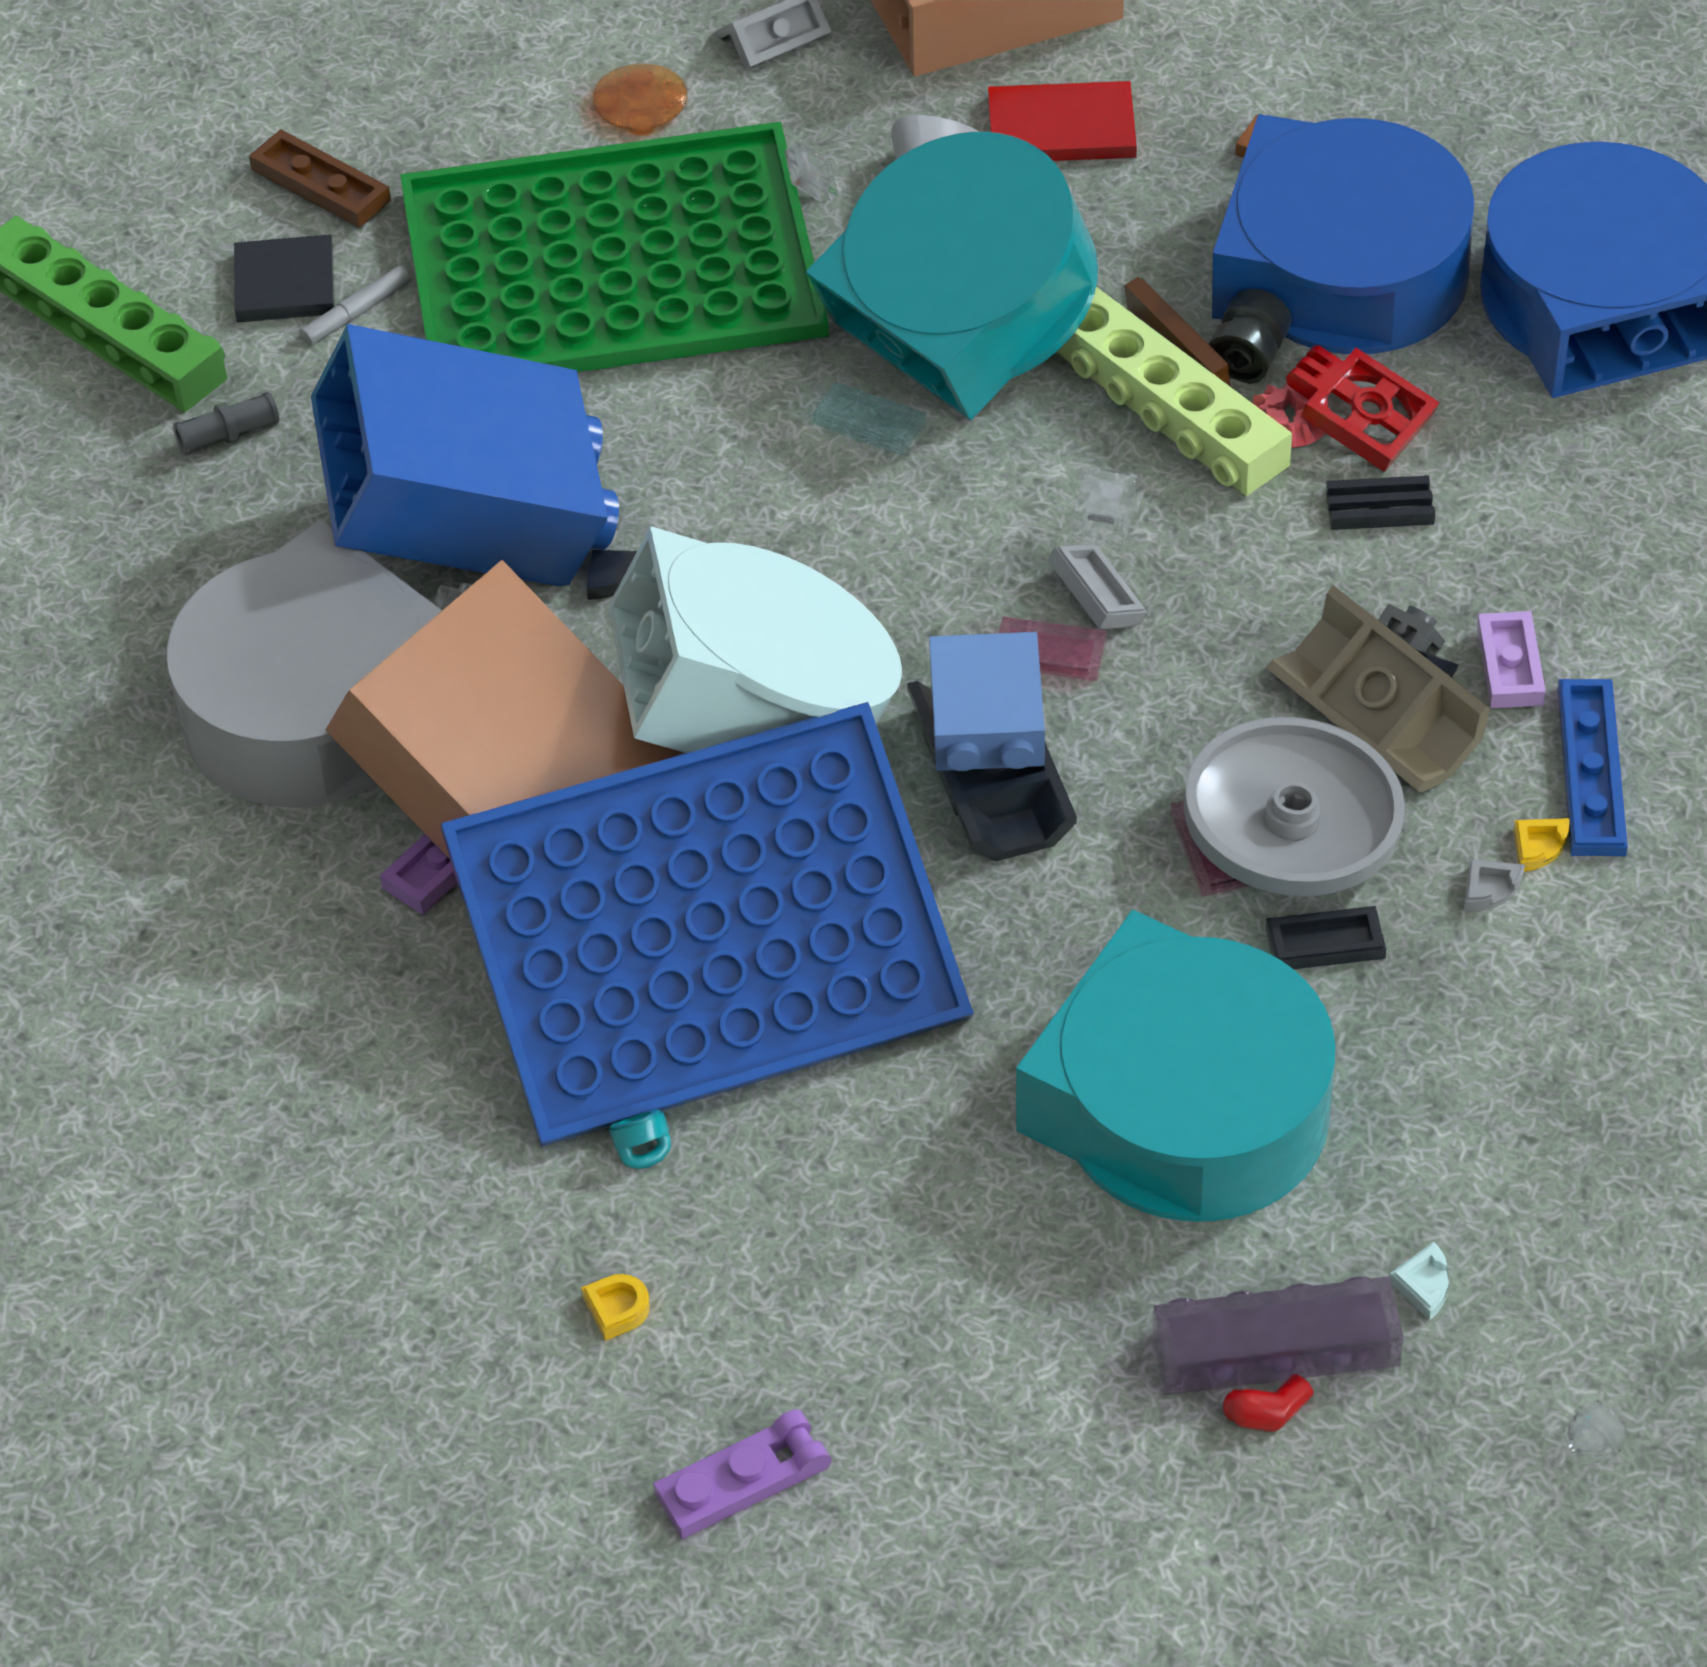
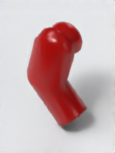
M1292 1374L1275 1392L1255 1389L1232 1390L1224 1399L1223 1412L1228 1420L1235 1422L1240 1427L1268 1432L1278 1431L1314 1395V1391L1306 1379L1300 1375Z

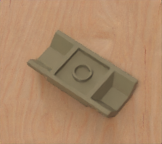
M1334 585L1326 593L1322 618L1296 650L1272 659L1266 666V669L1339 728L1354 734L1373 747L1388 762L1396 774L1420 793L1440 785L1451 777L1484 736L1490 708Z

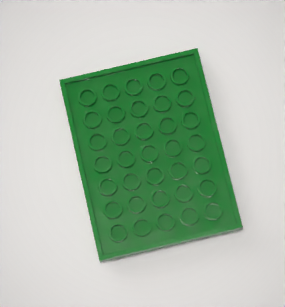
M781 121L400 174L426 340L583 372L829 336V322L825 306L806 274V271L814 263Z

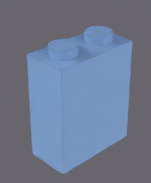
M1037 632L929 637L936 771H968L971 769L1008 767L1019 769L1030 766H1045V727Z

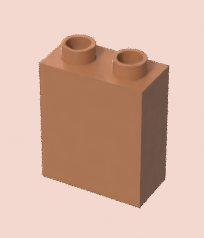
M503 560L497 563L349 689L325 729L449 859L450 857L441 832V823L679 756L682 753L678 750L634 738L624 686Z

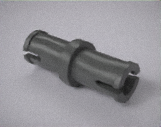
M265 392L260 396L230 406L226 402L214 405V411L180 423H173V432L181 452L187 454L192 450L224 439L227 443L237 441L239 434L272 423L276 424L279 422V413L272 395Z

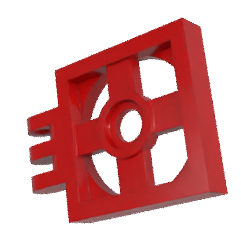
M1315 345L1307 352L1306 357H1303L1297 363L1296 368H1293L1286 376L1288 386L1309 399L1300 417L1383 472L1391 466L1423 428L1440 403L1358 348H1355L1343 361L1323 347ZM1353 381L1368 382L1376 386L1374 388H1360ZM1331 393L1351 405L1352 413L1346 420L1328 409L1327 400ZM1394 397H1397L1403 404L1409 419L1393 409L1391 400ZM1367 401L1373 402L1379 407L1380 412L1370 414L1363 409L1362 403ZM1380 424L1395 434L1397 438L1392 443L1380 444L1365 434L1364 431L1369 425Z

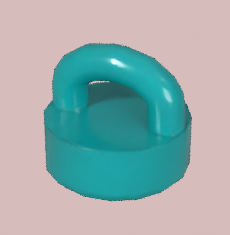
M659 1109L617 1121L609 1129L614 1147L617 1149L622 1163L627 1167L643 1169L654 1166L664 1160L670 1151L671 1139L664 1113ZM656 1139L657 1145L649 1153L642 1155L633 1153L631 1147Z

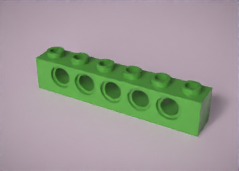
M17 215L0 227V292L184 413L228 380L224 363V350L213 337L209 335L204 336L188 326L179 315L175 313L169 314L152 303L150 298L143 292H135L118 281L109 270L99 269L85 260L76 249L72 247L67 248L57 242L42 227H34Z

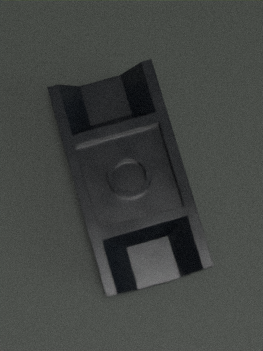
M918 681L907 683V691L922 725L923 737L936 766L931 689ZM1046 743L1045 766H1030L1019 769L1008 767L971 769L968 771H938L954 813L960 818L972 850L995 862L1054 847L1077 823V815Z

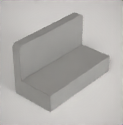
M784 0L716 30L719 39L730 34L740 60L747 69L829 34L831 30L818 0Z

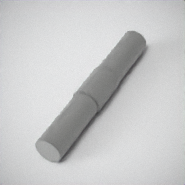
M397 266L300 329L301 339L310 346L314 345L411 281L409 273L403 266Z

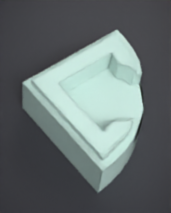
M1432 1242L1392 1271L1389 1282L1428 1320H1431L1442 1308L1446 1300L1447 1287L1449 1286L1446 1258L1435 1242Z

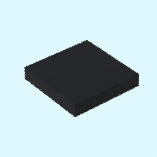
M332 235L235 242L234 296L237 323L321 316L334 308L335 289Z

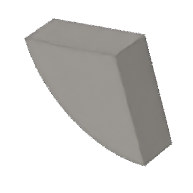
M1469 859L1464 911L1487 910L1509 900L1522 883L1525 865Z

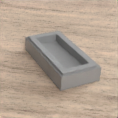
M1096 544L1054 547L1048 562L1099 629L1134 627L1143 622L1147 611Z

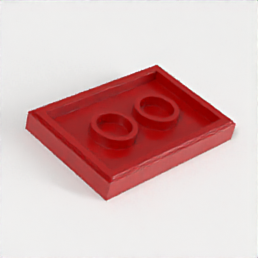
M1131 81L988 86L990 132L1014 136L1039 148L1052 161L1137 158Z

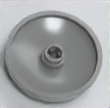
M1273 717L1258 719L1222 732L1205 745L1196 756L1187 776L1184 794V816L1189 833L1201 852L1215 866L1231 877L1252 887L1292 896L1331 894L1354 887L1368 880L1386 865L1395 852L1401 836L1405 815V799L1398 777L1388 762L1373 747L1341 728L1304 718Z

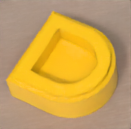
M614 1274L581 1287L582 1297L605 1341L637 1328L645 1321L649 1314L648 1290L643 1282L634 1276Z

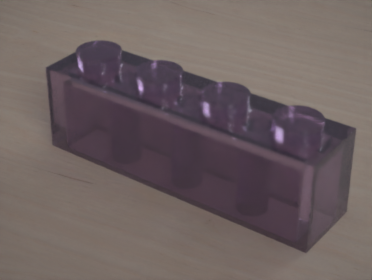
M1357 1276L1339 1283L1314 1286L1300 1283L1281 1290L1257 1293L1236 1291L1224 1297L1200 1300L1178 1298L1167 1304L1154 1305L1152 1335L1164 1395L1284 1381L1292 1374L1309 1378L1398 1367L1401 1363L1404 1336L1390 1276L1379 1278Z

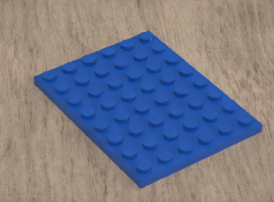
M869 702L441 823V832L540 1147L604 1129L617 1121L651 1110L659 1109L664 1111L970 1019L974 1014Z

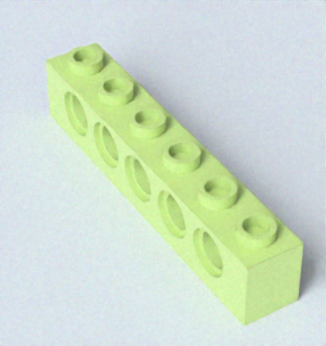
M1096 287L1095 295L1084 320L1067 343L1057 351V353L1071 363L1079 376L1085 379L1089 377L1106 389L1108 396L1116 404L1127 405L1141 416L1142 421L1150 430L1154 432L1161 431L1176 443L1184 456L1189 459H1198L1212 470L1215 478L1222 485L1227 487L1232 485L1246 497L1290 466L1292 433Z

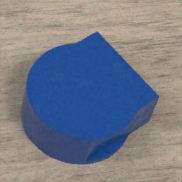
M1258 114L1213 250L1212 318L1222 320L1233 296L1239 291L1251 288L1262 289L1272 293L1284 302L1292 318L1290 329L1285 338L1310 348L1318 345L1331 353L1350 354L1355 348H1358L1365 354H1375L1404 348L1429 337L1441 329L1457 312L1467 291L1474 218V195L1472 185L1464 168L1437 141L1419 131L1397 123L1367 118H1343L1312 123Z
M1616 142L1573 143L1545 150L1524 160L1514 167L1496 187L1488 207L1480 281L1481 301L1485 313L1496 331L1514 348L1529 357L1551 398L1707 360V184L1680 162L1656 151L1630 144Z

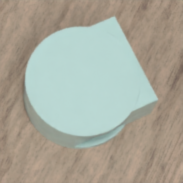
M650 526L608 606L634 738L681 752H693L812 717L828 715L865 702H869L877 725L900 685L902 666L898 651L882 624L860 601L814 569L791 558L762 548L736 543H705Z

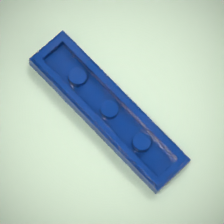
M1558 679L1557 692L1567 814L1570 823L1571 856H1626L1628 844L1612 679Z

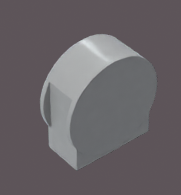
M321 519L274 553L251 558L224 570L199 588L186 602L173 623L167 644L168 672L183 739L194 763L202 773L222 789L252 802L280 807H306L332 803L349 798L377 785L325 729L349 689L442 610L364 551L335 546L332 527Z

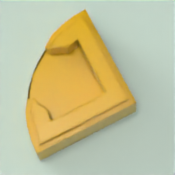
M1569 818L1514 820L1513 832L1518 864L1525 865L1524 872L1544 867L1561 854L1568 839Z

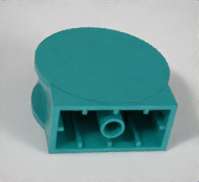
M965 132L940 137L913 148L880 172L859 198L850 216L847 229L809 267L806 274L835 324L971 421L1011 378L1021 375L1043 363L1067 343L1077 331L1095 295L1098 280V261L1094 242L1065 177L1048 155L1034 145L1014 136L993 132Z
M1132 909L1016 1067V1131L1076 1160L1088 1177L1101 1189L1122 1203L1144 1213L1166 1219L1191 1222L1219 1221L1250 1214L1278 1201L1292 1191L1308 1175L1321 1155L1330 1123L1336 1045L1330 1017L1319 996L1308 982L1280 959L1250 945L1215 937H1191Z

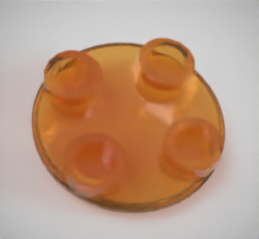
M648 63L630 64L612 70L600 79L593 91V107L595 112L606 122L619 128L628 129L631 134L636 136L649 135L654 132L656 127L670 122L681 113L688 102L687 88L679 75L666 67Z

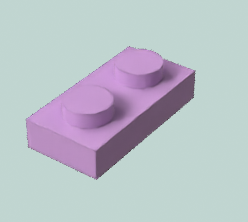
M1532 612L1478 614L1477 632L1490 708L1544 706L1546 690Z

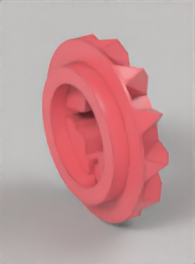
M1287 382L1281 389L1268 384L1264 394L1254 395L1252 403L1292 433L1291 448L1312 444L1325 434L1300 417L1309 399L1290 388ZM1286 404H1291V408H1294L1296 416L1293 417V422H1289V417L1286 416L1284 411Z

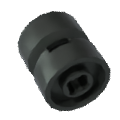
M1249 288L1239 291L1233 296L1223 315L1221 325H1218L1209 342V345L1228 363L1230 379L1252 384L1261 381L1267 375L1277 350L1281 347L1292 322L1290 311L1282 300L1262 289Z

